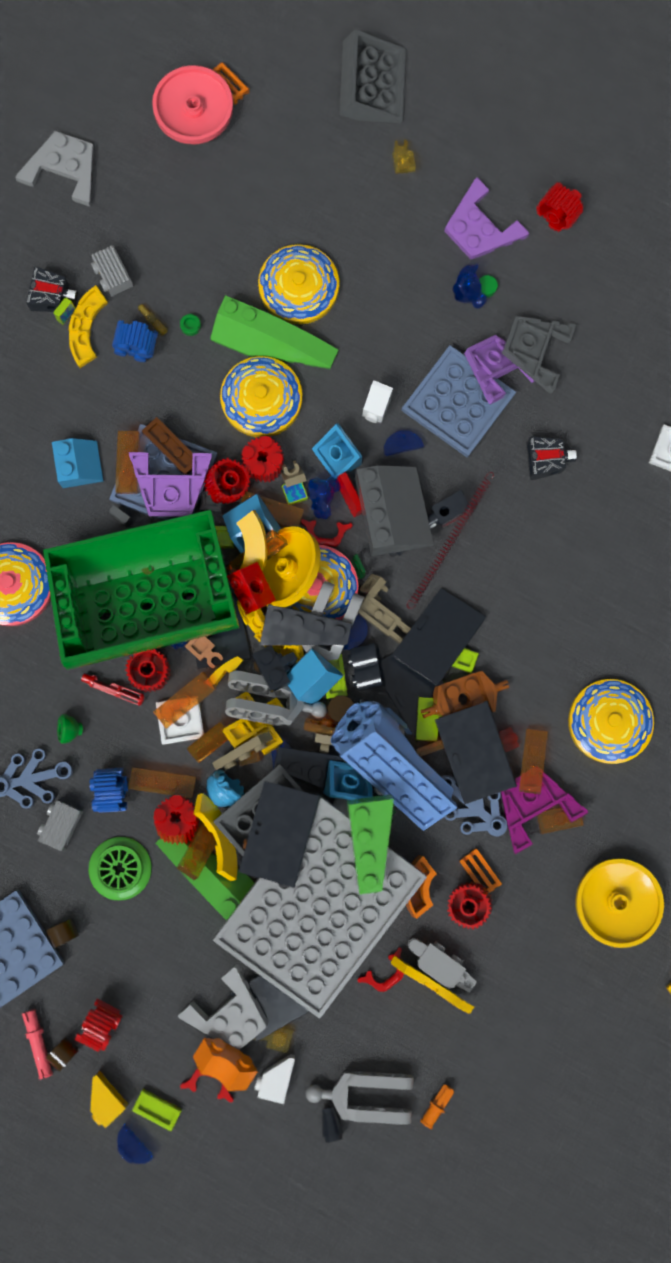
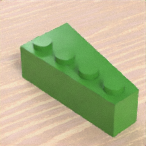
M392 795L347 800L359 894L382 892L394 802Z

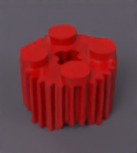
M557 182L536 207L537 214L540 217L543 215V218L549 221L548 226L554 231L560 232L562 229H570L583 212L584 207L580 200L582 195L579 191L575 189L570 191L569 188L567 189Z
M262 436L259 439L256 437L255 440H251V443L248 442V446L245 445L243 448L242 463L244 467L248 468L247 471H250L251 479L255 478V481L260 480L262 482L264 480V482L268 481L270 483L271 480H275V477L278 478V473L280 474L281 470H283V451L281 446H278V442L275 443L274 439L272 440L268 436ZM260 458H266L267 461L263 463L262 460L260 461Z
M222 459L208 469L204 483H206L204 487L207 488L205 491H208L207 495H211L210 498L217 504L233 503L246 494L245 492L248 491L249 478L251 477L249 475L250 471H247L248 468L244 467L243 464L240 465V462L236 463V460Z
M156 649L133 654V657L130 656V660H127L128 664H125L127 667L125 669L127 672L126 676L129 677L128 680L131 684L141 691L152 692L153 690L156 692V689L161 690L167 684L168 676H171L169 673L171 671L169 661ZM151 665L153 671L146 675L147 673L144 672V668L147 669Z
M174 795L169 800L166 798L165 802L162 801L161 805H158V808L155 809L153 817L158 836H160L161 840L163 839L164 843L171 842L178 845L179 842L181 844L185 842L187 844L188 840L192 841L191 838L195 837L199 821L198 817L194 814L195 806H193V803H190V800L186 801V798Z
M466 882L465 884L458 885L453 890L448 899L449 903L447 906L449 908L447 912H450L449 916H452L451 920H454L455 924L459 923L458 926L463 925V928L467 926L468 929L471 927L472 930L475 927L483 926L484 922L489 918L493 907V899H490L491 894L488 895L489 891L485 890L486 887L477 882H471L470 884ZM468 901L475 904L474 910L465 906Z
M97 998L94 1004L97 1006L96 1010L91 1009L81 1028L84 1032L82 1035L77 1034L75 1040L99 1052L100 1049L105 1051L112 1037L108 1034L111 1029L116 1030L123 1015L119 1014L120 1010Z

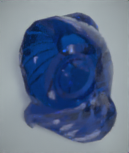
M469 264L460 271L452 289L457 302L472 303L474 308L479 309L485 305L487 296L482 293L481 282L476 274L479 265Z
M328 477L326 480L319 478L309 480L308 491L312 501L311 508L314 510V516L318 519H327L331 516L330 504L334 498V493L340 491L341 488L340 483L335 477Z

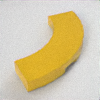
M96 285L79 300L69 323V345L79 368L97 358L91 346L90 331L96 315L108 302Z
M253 510L237 522L245 543V555L240 569L258 562L263 572L268 552L265 538L266 532L259 515Z
M239 600L236 601L244 623L249 625L255 633L254 637L260 642L265 622V616L261 608L246 615ZM272 645L274 651L278 654L281 653L282 656L294 652L297 662L304 656L302 645Z
M204 793L197 795L194 814L205 824L208 831L213 833L217 842L215 845L217 873L229 881L237 880L236 848L213 822L222 813Z
M396 956L393 957L390 962L392 963L391 965L435 991L457 1008L471 1014L474 1006L403 960Z

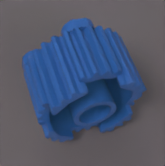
M119 320L112 343L114 353L119 356H126L127 354L133 356L134 360L138 362H146L147 358L153 357L158 332L155 330L149 331L148 325L142 322L133 321L132 324H124V321Z
M123 767L97 769L94 771V778H90V790L94 791L95 799H92V809L94 812L103 813L127 810V802H124V798L128 791V781L126 776H122L124 772Z

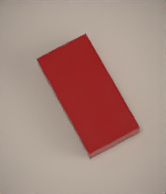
M342 473L338 476L335 483L355 518L362 513L360 499L347 473Z

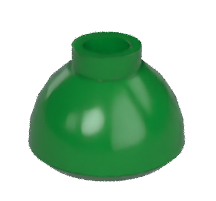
M62 714L59 717L57 736L61 744L69 743L78 735H82V723H78L75 718L67 714Z

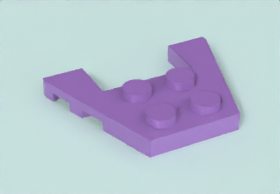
M478 178L473 181L445 227L446 234L471 260L493 252L501 246H508L519 239H526L529 235V232L518 220L501 233L475 204L488 194L489 189Z
M496 335L467 348L464 353L490 405L501 400L506 394L495 379L519 368L502 354L505 341ZM521 370V372L530 380L531 383L535 382L531 377H529L525 372Z
M129 452V457L132 461L150 517H182L193 514L212 460V453H193L192 475H149V453Z

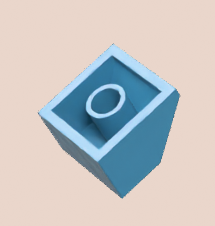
M71 438L52 442L57 479L62 488L104 481L97 441Z

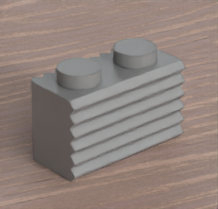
M114 245L91 255L94 261L91 263V266L96 275L100 273L102 280L99 282L104 292L109 291L112 297L133 287L132 281Z
M57 800L55 804L52 803L47 811L49 818L46 824L42 823L37 832V835L40 836L38 841L59 851H65L83 811Z

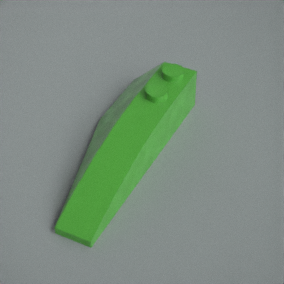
M226 295L217 312L210 338L213 342L247 356H266L285 360V362L289 363L298 362L308 366L331 369L338 353V349L308 332Z
M159 839L156 842L164 854L226 921L255 884L247 874L240 873L238 869L237 880L229 881L217 873V856L194 841L188 840L187 844L179 842L178 845L171 842L164 843L163 839Z

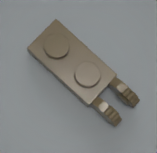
M369 594L364 597L358 614L386 636H390L400 644L403 638L393 631L395 627L398 626L406 634H408L411 628Z

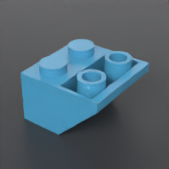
M258 493L223 515L229 536L242 555L245 554V543L237 522L253 510L257 512L266 532V540L277 534L281 528Z

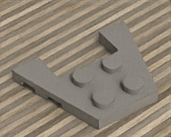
M55 131L15 178L17 182L34 187L41 169L76 180L78 183L72 195L73 201L90 206L93 144Z
M236 963L221 978L236 994L210 1017L194 1001L186 1006L178 1014V1017L214 1039H222L224 1042L240 1050L262 1032L269 1022L257 999L253 998L249 990L250 985L247 980H244L241 968Z

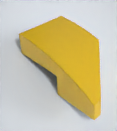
M238 656L219 667L208 678L206 683L215 689L226 672L236 671L243 660Z

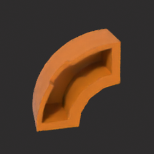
M420 855L411 864L423 872L427 878L406 904L409 913L416 919L433 906L429 896V886L431 880L437 874L424 856Z
M204 1038L193 1056L200 1073L216 1078L225 1086L227 1091L247 1090L258 1072L249 1056L244 1055L240 1050L219 1038Z

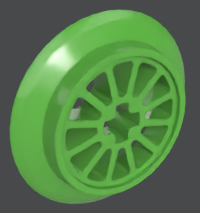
M115 837L101 843L93 852L89 862V877L93 887L102 896L111 900L120 901L135 897L145 888L151 875V861L147 851L140 843L126 837ZM115 850H118V860H116L113 854ZM122 850L127 851L123 860L121 859ZM108 854L112 858L113 863L105 859ZM129 854H131L134 859L126 863ZM104 861L111 867H101L102 862ZM137 862V868L128 867L129 864ZM119 863H122V867L125 868V871L120 872V874L118 875L117 870L114 869V866L119 865ZM101 870H110V873L102 876ZM128 870H137V875H132ZM110 875H113L111 881L108 884L105 881V878L109 877ZM126 875L134 879L131 884H129ZM116 877L117 888L112 886V883L114 882ZM121 877L124 880L126 887H120Z

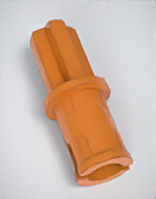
M446 1084L442 1086L435 1099L430 1101L431 1105L420 1120L429 1129L433 1128L441 1113H445L444 1108L454 1094V1090Z

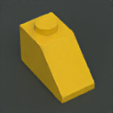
M99 1071L92 1079L90 1111L92 1112L93 1120L98 1125L102 1124L106 1128L127 1108L128 1103Z

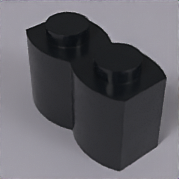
M373 643L351 648L348 660L350 666L354 667L355 675H352L354 687H357L359 691H365L386 686L378 645Z

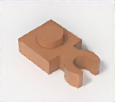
M206 637L190 640L185 646L200 661L207 658L208 665L213 669L215 668V665L211 662L213 657H218L221 661L223 660L221 654L211 651L215 645Z

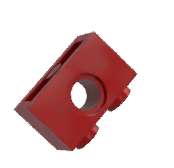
M258 562L227 576L246 615L276 601Z

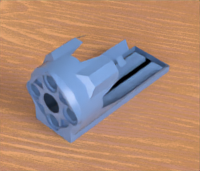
M368 701L353 704L338 723L330 740L336 751L340 753V756L383 795H392L394 798L393 804L423 831L455 810L457 804L451 799L454 789L417 755L411 744L398 729V725L401 724L405 727L403 729L407 734H412L409 728H407V724L390 708H384L378 702Z

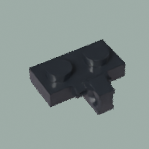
M272 645L252 654L270 693L290 685L286 672L290 671L289 666L297 663L294 652L284 656L281 653L276 655Z

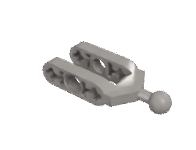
M324 581L311 613L323 616L333 592L334 584ZM354 593L343 621L354 624L364 600L363 596ZM302 645L306 653L313 648L328 661L339 659L344 645H332L331 649L322 645Z
M243 671L229 673L228 686L231 689L287 699L286 708L260 702L231 698L226 701L225 713L230 717L271 725H291L302 711L311 713L315 718H322L327 713V707L322 702H316L312 705L297 700L289 686L270 693L262 675Z
M361 1071L344 1072L332 1090H322L318 1085L309 1086L306 1090V1098L312 1103H317L321 1099H332L342 1120L411 1124L412 1111L409 1109L347 1106L348 1086L409 1090L413 1089L414 1076Z

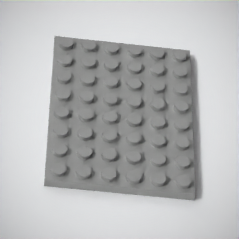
M320 797L295 888L258 878L214 936L213 941L320 1019L427 876L388 847L382 892L359 894L349 817Z

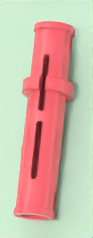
M32 1009L22 1013L27 1030L25 1035L30 1041L39 1079L52 1076L53 1072L50 1062L46 1059L48 1054L42 1036L44 1031L43 1028H40L36 1009Z

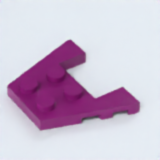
M538 767L515 779L516 788L500 792L515 855L533 845L522 827V824L557 804H560L571 823L589 813L585 807L577 803L571 795L562 790L556 782Z

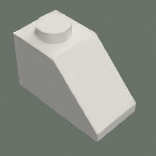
M373 380L363 409V416H365L366 420L373 423H382L391 401L392 387Z
M290 1054L265 1069L262 1077L258 1076L255 1090H259L258 1098L284 1104L295 1055Z

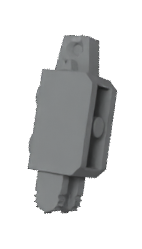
M413 937L408 940L407 946L418 956L416 959L417 966L448 989L457 986L470 993L477 981L466 972V968L462 965L464 963L463 960L454 954L450 957L444 953L446 948L436 941L434 944L429 941L427 944H424Z

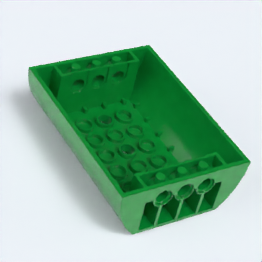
M211 510L43 550L62 665L67 670L239 628L224 558ZM187 593L194 594V597L190 600L183 599ZM146 603L153 604L149 610H143L142 606ZM104 613L111 614L107 620L100 619Z

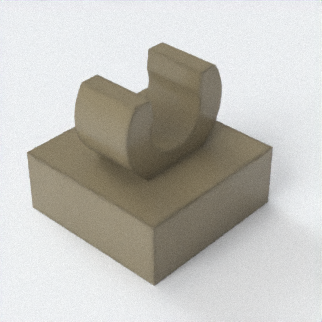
M293 461L294 468L291 470H287L285 464L282 466L284 472L281 475L286 487L306 481L305 474L296 461Z
M371 574L359 589L364 595L369 594L379 601L381 600L378 596L380 589L384 592L388 591L387 587L384 586L386 581L374 574Z
M317 729L315 742L321 743L319 753L328 754L329 745H332L330 740L334 732Z

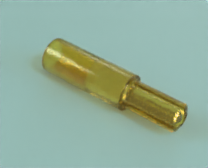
M143 304L138 306V310L160 335L167 333L168 329Z

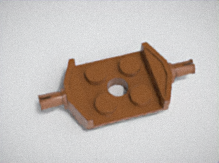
M478 671L436 686L433 692V705L421 710V714L426 713L422 717L438 715L440 718L486 700L491 712H495L497 693L509 688V684L504 685L508 681L504 680L495 684L483 671ZM461 693L467 696V703L465 705H461L458 701Z

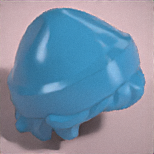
M221 769L216 770L207 779V797L217 807L232 806L245 795L243 792L244 787L240 786V780H232Z

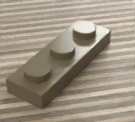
M270 731L254 737L214 761L212 764L215 770L221 768L229 770L237 765V760L240 759L242 762L250 758L252 751L255 750L257 753L267 748L266 743L273 739Z

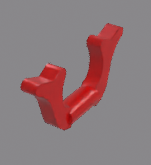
M301 520V524L315 537L318 544L328 547H337L341 543L345 532L352 528L351 523L343 525L338 522V535L335 538H319L314 535L316 521Z
M398 948L395 954L388 955V959L392 961L394 956L400 959L402 949ZM397 969L396 973L386 981L377 983L372 977V972L369 970L366 976L358 978L357 981L359 983H368L376 990L385 992L401 981L404 973Z
M198 1068L188 1081L181 1083V1089L190 1088L192 1092L196 1091L197 1078L203 1076ZM222 1084V1089L218 1093L217 1098H225L232 1103L234 1098Z

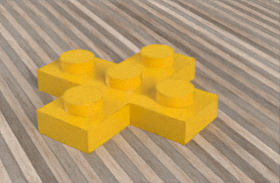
M244 692L243 694L236 697L239 699L254 701V699L248 692ZM277 697L266 703L283 707ZM239 719L223 729V733L234 749L250 739L269 731L273 739L266 743L267 748L261 750L264 755L283 744L282 739L273 728L274 725Z

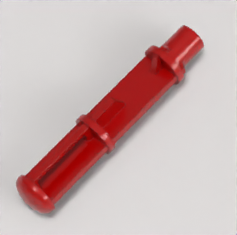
M84 673L81 681L89 684L90 687L138 706L144 702V694L116 683L108 685L100 682L96 675L90 676ZM123 689H127V690H129V691H132V692H134V693H137V694H139L140 696H136V695L131 694V693H129V692L123 691ZM121 695L126 696V697H128V698H131V699H133V700H136V701H138V702L135 703V702H133V701H130V700H128V699H125V698L121 697Z

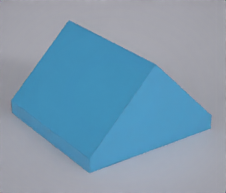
M335 424L312 448L334 481L337 480L340 474L345 472L348 474L362 463V455L339 424Z
M313 648L286 673L290 680V685L288 686L297 700L310 704L318 702L343 677L339 670Z
M329 761L324 794L329 797L346 800L373 797L372 784L349 763Z

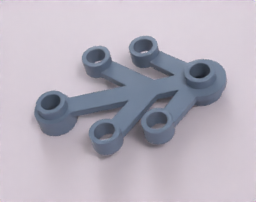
M35 749L31 760L20 777L11 779L17 768L23 766L26 761L22 754H14L10 765L4 774L0 776V783L3 782L5 784V788L0 790V797L7 795L19 802L22 808L29 809L34 805V799L31 796H23L13 789L14 787L22 786L40 797L44 803H52L55 800L54 792L44 790L36 785L35 782L56 777L64 780L68 779L73 774V768L69 763L60 762L55 766V769L32 774L39 762L46 759V752L43 749ZM38 751H41L43 754L41 759L36 758ZM18 756L22 759L20 764L15 763V758ZM63 767L68 768V773L66 775H63L61 773V769ZM46 793L51 794L52 798L50 801L45 800ZM26 798L30 799L29 806L24 805V800Z
M449 775L442 776L441 778L451 782V787L454 789L453 795L464 804L459 788L455 785L454 778ZM500 792L497 793L496 799H492L490 796L487 797L490 800L491 815L484 810L482 798L465 804L468 808L453 810L454 816L452 818L444 817L446 820L452 821L455 818L479 816L485 821L475 824L463 822L460 825V831L465 835L477 831H488L492 836H501L507 830V822L504 817L500 816L498 800L501 796ZM496 821L500 823L498 830L493 828V823ZM465 824H468L470 826L469 832L463 831V826Z

